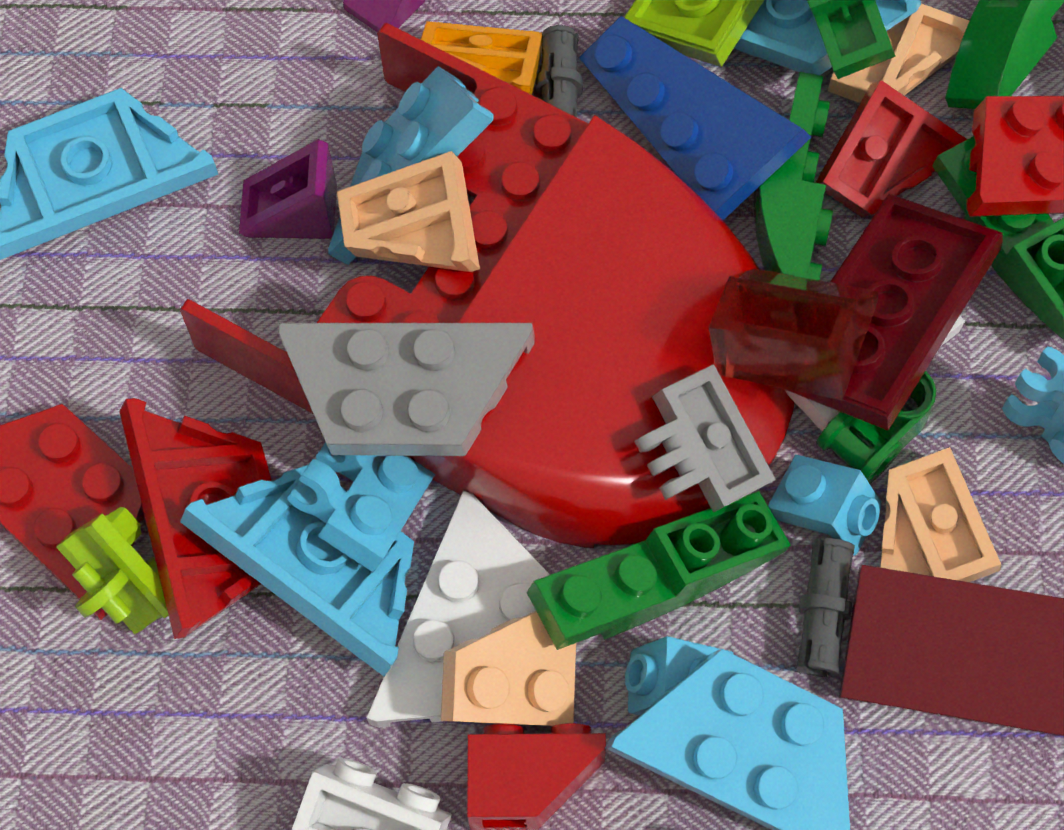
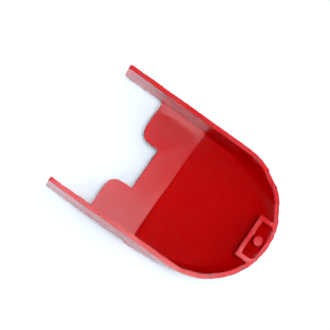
M384 23L377 32L384 79L388 84L406 92L413 83H422L439 66L458 78L466 86L465 89L472 92L479 99L477 103L493 113V121L457 156L462 162L467 194L475 198L469 207L480 269L467 272L429 266L412 293L372 275L359 276L349 280L339 289L317 323H532L535 333L534 346L529 354L523 352L506 379L508 388L497 406L483 417L481 422L482 430L466 456L408 457L433 472L435 476L432 480L459 495H462L463 490L472 493L490 512L537 536L584 548H594V544H637L645 541L654 528L711 508L699 484L665 500L659 488L670 479L680 477L673 466L652 476L647 464L667 454L663 444L661 443L650 451L640 453L634 441L666 424L652 398L653 395L714 364L770 467L785 439L795 403L784 389L772 385L771 370L793 337L789 322L776 294L750 253L726 223L666 165L634 140L598 116L594 115L591 121L587 123L388 23ZM186 299L180 308V312L194 347L199 352L313 414L287 351L274 346L194 301Z

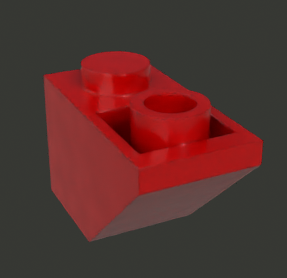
M566 723L552 726L551 734H524V728L514 724L488 725L483 728V734H468L467 818L470 830H539L605 763L606 733H591L589 725Z

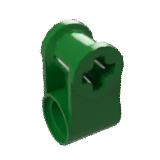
M927 371L924 372L909 396L914 399L918 408L912 411L901 410L889 430L839 412L822 431L816 444L823 451L828 449L834 451L851 468L861 470L869 484H871L889 467L900 451L926 425L936 397L934 380Z

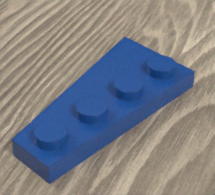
M622 16L579 57L676 175L695 191L722 220L730 215L811 138L798 125Z

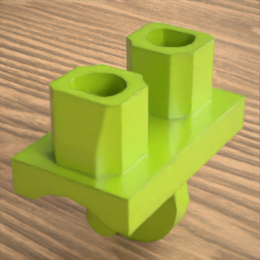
M120 507L106 516L102 513L67 535L56 548L76 569L72 576L87 591L75 605L80 614L85 618L102 608L116 624L123 621L134 634H137L155 620L162 617L166 618L169 615L155 557L145 562L131 546L142 534L141 524L126 508Z

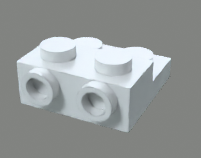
M339 758L335 767L325 764L312 771L292 830H447L452 814L437 808L440 796L426 788L403 783L399 792L374 783L377 772L373 768L354 760Z

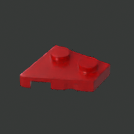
M879 80L869 86L815 183L826 185V194L862 218L870 216L877 212L888 194L898 196L932 176L931 173L935 171L932 165L937 156L964 142L967 138L884 81Z

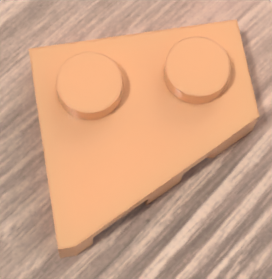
M921 4L915 13L887 30L896 57L837 79L835 73H833L828 92L860 103L869 86L876 81L882 80L905 96L957 56L969 20Z
M452 151L337 191L344 246L356 257L467 272L480 269L463 166L460 159Z
M950 447L889 469L881 568L964 582H972L1000 571L1001 562Z
M534 611L521 618H513L492 628L490 633L478 639H470L445 651L443 656L441 721L535 726L574 723L576 643L557 650L538 613Z

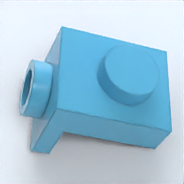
M795 454L768 507L777 521L828 534L834 539L852 543L855 546L853 554L855 556L866 536L874 531L879 520L882 504L861 470Z
M668 636L633 649L625 672V685L628 690V712L635 715L643 714L651 707L650 704L667 690L683 681L696 666L713 652L721 649Z

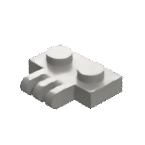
M714 364L660 390L652 396L666 424L645 434L634 442L640 453L650 451L661 443L663 444L667 454L647 464L652 476L673 466L680 477L670 479L659 488L665 500L699 484L714 513L776 480Z

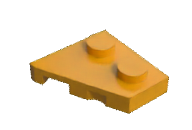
M426 21L420 40L532 95L542 53V32Z

